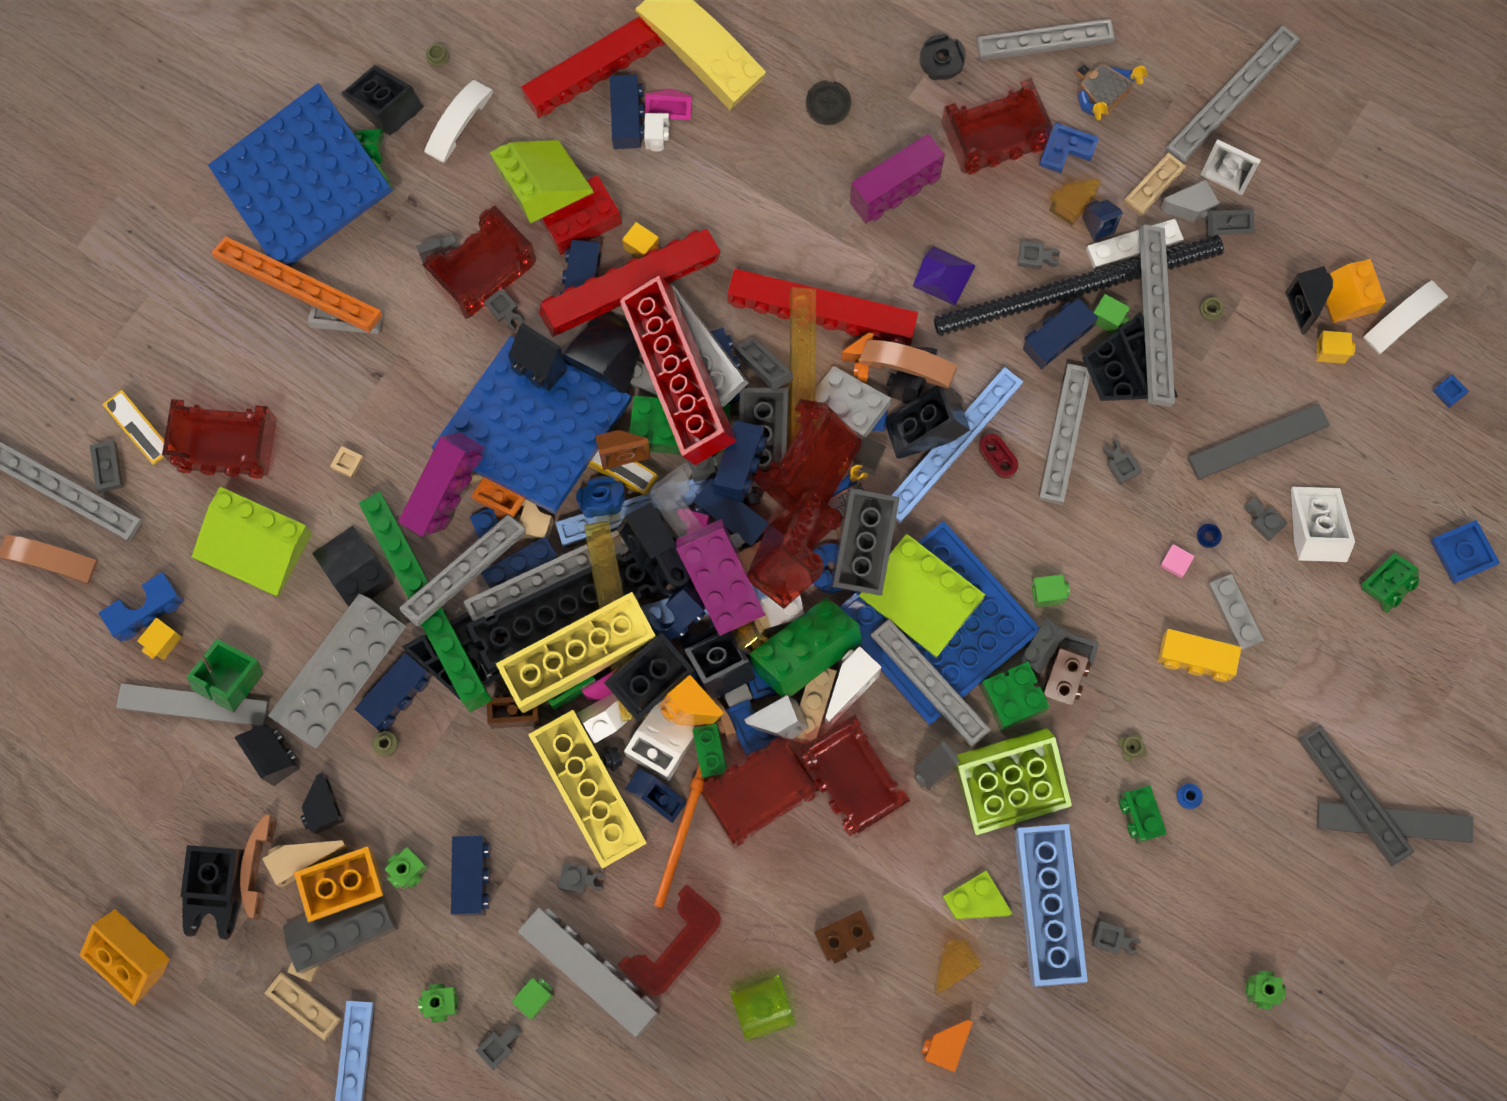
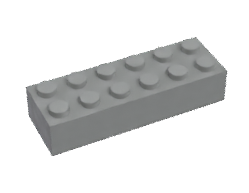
M358 594L268 716L317 749L406 626L370 598Z
M538 908L520 928L518 933L635 1038H640L659 1016V1013L655 1011L658 1005L646 995L643 998L637 995L636 992L639 989L626 977L623 981L616 975L619 971L607 960L604 963L599 961L597 958L600 954L588 943H585L584 946L578 942L581 937L569 926L562 928L559 925L562 920L548 908L545 912Z

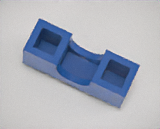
M161 572L141 585L146 593V602L141 608L130 610L129 606L119 599L99 612L100 617L114 638L120 642L132 639L136 636L137 631L144 627H149L155 618H159L165 613L174 612L179 608V604L184 602L172 580L165 573Z

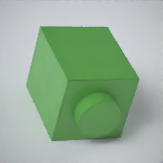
M1105 294L1094 311V314L1098 317L1096 325L1114 334L1121 326L1128 323L1130 317L1127 316L1130 307Z
M1063 574L1034 578L1031 583L1035 608L1064 604L1067 596H1070L1068 581L1064 582Z
M532 978L511 1002L530 1020H534L554 997L550 993L553 988L542 978L539 981Z

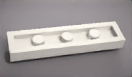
M1175 219L1153 225L1165 228L1166 248L1182 243L1183 236ZM1139 230L1088 245L1086 251L1094 270L1141 256Z

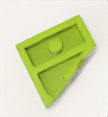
M987 871L942 897L955 920L1008 917L1012 914Z

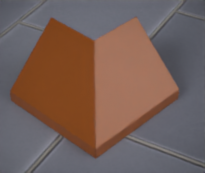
M621 430L595 435L603 470L650 459L647 438Z

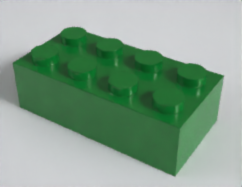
M634 396L629 433L647 438L650 452L681 455L659 398ZM726 404L723 410L730 424V404Z
M826 597L749 655L755 673L782 698L787 695L791 697L843 658L849 650H853L860 645L862 637L859 624Z

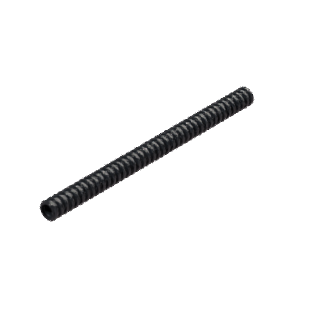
M1215 235L1213 238L1201 239L1199 243L1194 241L1192 245L1187 243L1185 246L1180 245L1178 248L1166 249L1167 270H1172L1175 267L1179 268L1182 265L1186 266L1189 263L1193 264L1195 261L1200 262L1202 259L1207 260L1209 256L1214 258L1216 254L1218 256L1223 255L1224 245L1222 239ZM1138 257L1137 260L1131 259L1130 262L1124 261L1123 264L1118 263L1116 267L1111 265L1109 269L1104 267L1102 271L1097 269L1095 273L1090 271L1088 275L1083 273L1081 277L1076 275L1074 279L1069 277L1067 281L1062 279L1060 283L1055 281L1053 285L1048 283L1046 287L1041 285L1039 289L1034 287L1032 291L1027 289L1025 293L1020 291L1018 295L1014 293L1011 297L1007 295L1004 299L1000 297L997 301L993 299L990 303L986 301L983 305L979 303L976 307L972 305L969 309L965 307L962 311L958 309L955 313L951 311L948 315L935 316L934 326L939 336H944V333L951 334V331L958 332V329L965 330V327L972 328V325L979 326V323L986 324V321L993 322V319L1000 320V317L1007 318V315L1013 316L1015 312L1020 314L1022 310L1027 312L1029 308L1034 310L1036 306L1041 308L1043 304L1048 306L1050 302L1055 304L1057 300L1062 302L1063 299L1069 300L1070 297L1076 298L1077 295L1090 294L1091 290L1096 292L1098 288L1103 290L1105 286L1110 288L1112 284L1117 286L1119 282L1124 284L1126 280L1128 282L1133 281V278L1138 280L1140 276L1142 277L1141 257Z

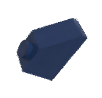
M1107 199L1101 202L1093 201L1088 204L1082 219L1093 241L1114 234L1123 212Z
M640 768L625 788L640 802L671 823L674 822L687 803L655 776Z

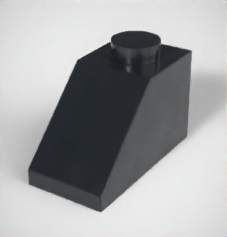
M321 772L316 775L301 807L304 815H301L304 828L306 830L309 829L315 834L344 823L328 776Z

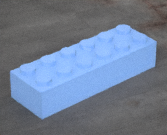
M1069 824L1017 828L1014 831L1031 987L1086 983L1088 980Z

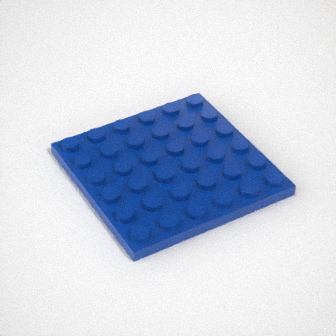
M319 83L208 164V167L267 256L289 267L393 191Z
M510 336L434 442L432 449L434 450L441 436L463 433L485 447L481 453L483 455L482 461L473 469L474 473L556 514L598 451L595 435L611 432L632 401L631 395L622 393L566 363L567 372L550 391L543 387L537 388L530 382L529 378L524 375L519 376L511 369L508 355L515 338Z
M943 521L918 541V543L984 593L985 597L937 658L902 630L900 631L959 696L964 698L1035 637L1040 627ZM856 592L839 608L859 624L862 643L859 646L882 667L881 672L928 726L932 725L942 715L870 637L888 619L859 597L860 592Z

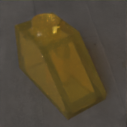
M1093 179L1065 183L1061 190L1056 189L1049 200L1052 202L1049 211L1073 226L1086 206L1097 194L1102 181Z
M758 619L732 630L738 647L747 654H750L771 638Z
M955 938L943 946L946 951L940 956L934 987L936 995L982 966L965 939L959 942Z

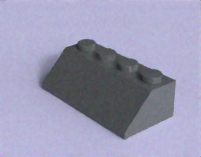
M743 388L740 391L739 421L764 427V437H767L766 448L764 452L760 451L758 457L760 458L759 469L757 473L753 472L751 477L754 487L761 489H788L791 399L788 388H777L775 390L771 388Z
M853 488L847 491L830 587L882 596L900 497Z
M385 896L312 922H308L307 917L304 916L284 925L283 930L286 947L297 973L302 974L398 930V927Z

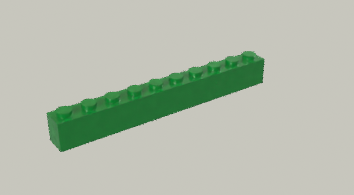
M379 491L358 504L409 600L430 581L390 505ZM442 606L421 625L463 705L471 713L489 703L492 699Z

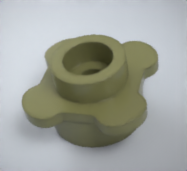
M1137 733L1127 739L1120 738L1118 741V746L1123 751V759L1127 762L1132 761L1136 757L1143 758L1147 754L1142 737ZM1131 745H1133V746L1135 747L1134 750H1131V749H1130V746H1131Z

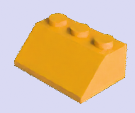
M368 846L294 872L308 922L384 896L382 875L375 851Z
M116 909L92 924L79 954L83 960L133 1006L160 979L170 961L162 950L158 949L144 933L135 928Z

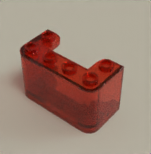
M1032 78L1021 81V88L1015 93L1013 89L1009 90L1007 97L967 109L964 105L959 110L956 103L944 107L941 124L962 173L973 175L979 172L980 169L986 167L993 168L1010 159L1012 161L1017 160L1025 154L1031 152L1038 153L1044 150L1053 125Z
M495 205L480 214V230L476 234L468 236L465 243L459 248L452 249L446 258L441 253H432L422 264L428 279L465 319L478 313L485 307L484 302L501 288L503 290L507 289L529 271L536 262L531 242Z
M171 399L162 455L171 465L177 468L178 472L189 474L192 471H200L205 475H215L217 472L224 473L230 477H239V474H243L254 479H262L263 476L269 474L277 418L268 406L255 405V412L252 409H247L246 412L202 409L199 405H194V408L185 407L184 400Z
M800 399L795 407V410L801 415L796 420L802 425L781 463L772 461L770 464L772 468L767 472L758 470L753 481L786 511L815 517L824 512L840 481L849 469L851 462L860 450L862 438L826 403Z
M808 491L804 492L767 527L748 571L750 582L785 609L821 577L824 568L823 561L820 555L812 551V548L831 530L837 529L844 517L836 509L820 499L817 494Z
M854 714L804 745L801 761L808 772H814L817 777L814 782L820 792H826L831 799L828 804L834 814L840 813L843 818L842 826L848 836L854 835L858 838L907 807L910 799L904 790H896L898 783L894 782L868 742V737L866 734H863L860 728L861 723Z
M779 737L767 745L769 748L764 752L756 751L746 758L747 762L738 767L735 764L724 771L725 776L718 780L712 778L702 785L704 789L701 791V797L733 849L742 845L744 840L748 838V834L750 837L754 836L757 831L794 808L800 807L803 800L809 803L819 796V788L788 739L782 740Z
M687 884L678 893L681 899L677 906L679 915L687 924L654 963L645 954L633 956L631 959L625 956L617 966L655 998L666 997L722 929V920L719 912Z

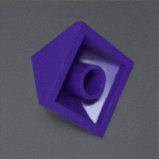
M933 246L924 257L913 287L956 306L976 265Z

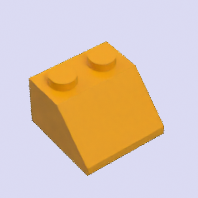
M1371 259L1347 264L1330 273L1333 279V289L1325 304L1332 323L1377 313L1385 304L1386 300Z
M691 675L670 691L659 704L663 717L668 721L672 720L675 725L707 726L714 724L724 714Z

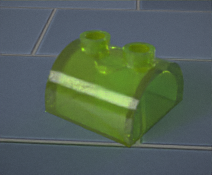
M779 975L730 992L746 1042L795 1026Z

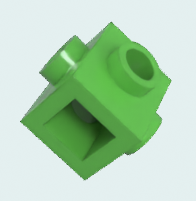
M406 847L401 853H395L387 861L388 866L385 870L389 875L386 878L395 888L401 886L407 890L409 887L414 888L423 879L421 875L429 867L410 848Z
M1258 971V975L1249 976L1245 986V994L1248 996L1247 1003L1257 1004L1256 1008L1273 1010V1006L1281 1005V1000H1284L1286 995V987L1282 984L1283 978L1274 977L1275 972ZM1266 985H1269V994L1265 992Z
M445 984L429 985V990L422 991V997L418 999L419 1012L424 1014V1018H431L432 1023L447 1021V1016L459 1015L457 988H445ZM439 999L440 1005L437 1007L436 1001Z

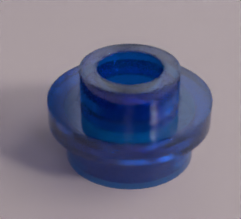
M1204 524L1197 531L1198 542L1206 548L1216 547L1222 539L1220 529L1213 524ZM1205 533H1210L1213 539L1207 540Z

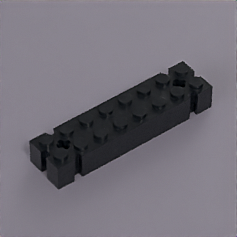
M628 550L624 558L618 553L494 611L493 619L488 622L484 616L466 624L465 631L473 647H481L482 651L479 652L478 657L488 675L499 670L496 663L631 592L639 603L642 594L645 593L647 598H650L660 593L648 572L646 570L641 572ZM631 572H633V575L635 573L638 574L637 580L629 577ZM664 580L663 584L667 588L668 583ZM496 635H500V638L502 636L505 637L503 644L494 642Z

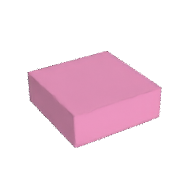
M1173 544L1160 567L1182 579L1195 556Z

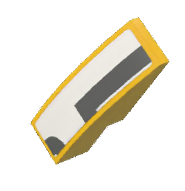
M120 390L102 404L153 465L173 451L123 390Z
M598 451L587 466L606 476L613 477L616 482L620 481L623 486L644 496L648 494L659 477L656 473L638 462L603 470Z

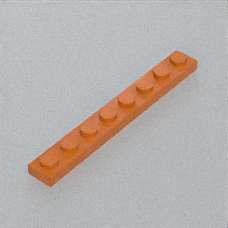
M226 236L211 252L214 259L368 333L371 332L382 317L381 310Z

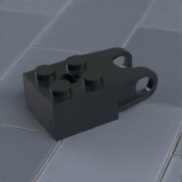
M651 502L627 514L617 528V531L641 572L646 570L659 591L666 596H672L681 586L688 582L690 575L676 549L674 533L666 528L661 511L655 508ZM678 569L682 570L683 573H684V579H683V580H682V578H681V575H680ZM665 580L669 585L676 587V589H666L663 581Z
M708 615L710 626L704 633L695 635L687 631L681 637V641L691 667L695 670L694 672L705 692L712 700H715L756 679L750 661L732 631L719 635L710 615Z
M187 845L180 896L182 897V924L185 936H195L203 918L210 913L216 920L219 938L227 940L231 937L242 899L240 873L245 850ZM213 870H216L215 876H213Z

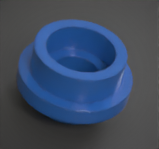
M1185 784L1177 791V801L1185 809H1195L1202 802V791L1194 784ZM1192 792L1194 800H1188L1186 793Z

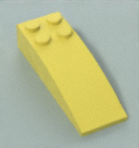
M645 0L635 9V12L729 110L762 82L766 71L695 1Z
M631 592L496 663L518 708L525 713L607 668L656 636L635 596Z
M574 710L565 713L528 734L602 869L647 844Z

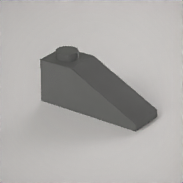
M943 741L915 767L914 772L916 774L914 778L922 788L926 786L928 790H931L950 776L960 761L946 742Z

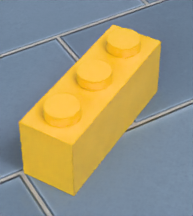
M1167 629L1162 636L1157 662L1162 663L1163 667L1178 670V668H1182L1195 676L1206 674L1213 676V680L1227 682V680H1231L1236 676L1242 647Z

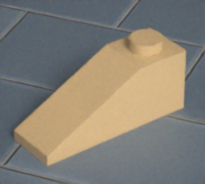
M342 840L284 845L283 847L278 845L267 852L268 855L262 858L275 884L283 888L296 880L294 872L328 861L350 847Z

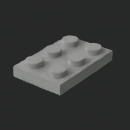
M835 366L830 369L806 401L807 407L864 440L892 404L890 397Z

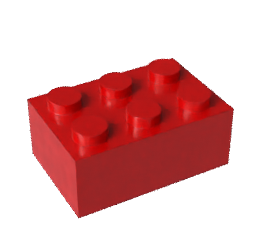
M598 175L586 180L594 193L539 219L560 256L566 253L567 248L571 247V240L590 241L622 224L620 212Z

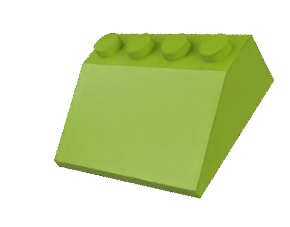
M559 140L510 142L489 152L499 176L530 223L594 193Z
M219 487L207 509L192 558L279 597L313 533L304 524Z
M906 534L889 554L882 596L860 593L859 597L886 619H890L895 626L937 658L979 607L985 594Z
M1048 728L955 755L960 761L955 769V773L975 835L1072 806L1056 738Z

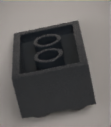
M376 65L372 66L341 93L378 129H382L389 136L397 132L410 118H413L423 108L412 86Z
M938 385L887 417L886 428L896 458L898 459L949 444L970 431L957 393L950 388Z
M353 526L312 553L348 606L352 604L358 594L372 599L394 584Z
M659 631L654 633L655 638L636 649L604 682L637 722L695 671L666 636Z

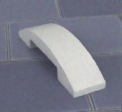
M475 80L470 82L455 97L442 115L424 152L436 160L445 163L457 146L455 141L477 109H483L494 91Z
M1431 280L1381 320L1363 339L1380 355L1425 315L1432 312L1445 301L1448 296Z

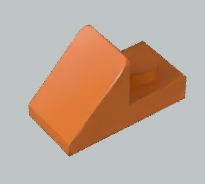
M873 333L864 335L842 351L841 355L842 361L855 362L853 376L858 377V380L867 384L869 366L860 364L859 359L867 340H872Z
M483 477L471 495L474 501L494 510L498 519H503L508 514L514 518L525 501L524 497Z

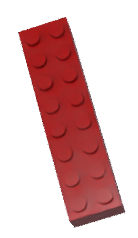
M658 275L619 299L681 455L692 464L697 465L737 442L672 286Z

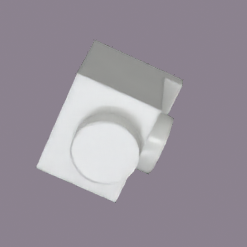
M645 113L644 140L646 149L652 151L664 150V141H669L670 124L668 114Z

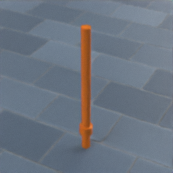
M698 765L695 778L691 779L689 785L691 790L654 902V906L664 908L700 792L704 791L706 785L705 778L701 775L700 765Z

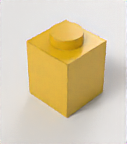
M637 222L622 239L624 250L638 259L645 257L653 249L660 250L659 237Z
M1323 331L1317 338L1316 362L1345 364L1355 353V342H1352V333Z
M155 618L137 642L144 646L141 651L150 658L154 659L155 656H158L164 660L181 640L182 636L158 618Z

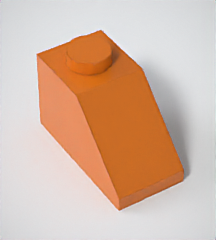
M965 1020L932 1035L931 1040L926 1038L921 1051L925 1055L923 1061L950 1072H955L973 1021Z

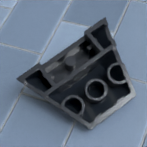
M1140 311L1131 321L1121 326L1117 332L1102 341L1082 358L1100 401L1148 399L1144 317ZM1174 388L1175 398H1178L1177 392Z
M607 312L592 321L586 328L561 347L564 362L605 382L618 391L628 394L631 379L635 374L634 369L637 359L640 358L641 353L628 321L611 312Z
M465 612L451 620V623L482 682L486 686L501 678L502 675L499 670L488 675L486 674L478 657L482 649L480 646L473 647L465 631L466 624L472 622L468 612ZM493 616L490 617V618H488V619H486L487 622L490 621V620H492V619H493ZM423 634L402 646L461 700L427 634ZM496 635L495 641H494V642H496V643L498 642L497 635Z

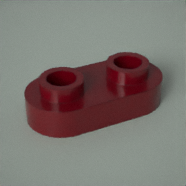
M996 434L985 435L979 444L980 454L998 477L1003 479L1011 478L1018 469L1017 458L1001 437ZM992 445L995 450L989 451L987 446ZM1007 464L1009 470H1003L1001 465Z

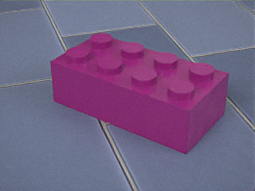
M929 134L923 136L851 182V206L865 224L871 220L876 221L880 219L885 211L890 208H897L905 198L909 196L914 197L927 184L932 185L936 183L941 177L945 154Z
M461 432L441 436L398 522L421 537L445 530L451 521L449 516L461 502L462 497L460 495L463 489L467 488L472 480L471 473L473 469L482 461L483 455L481 453L485 447Z
M722 519L676 539V549L719 635H723L766 615L764 604Z

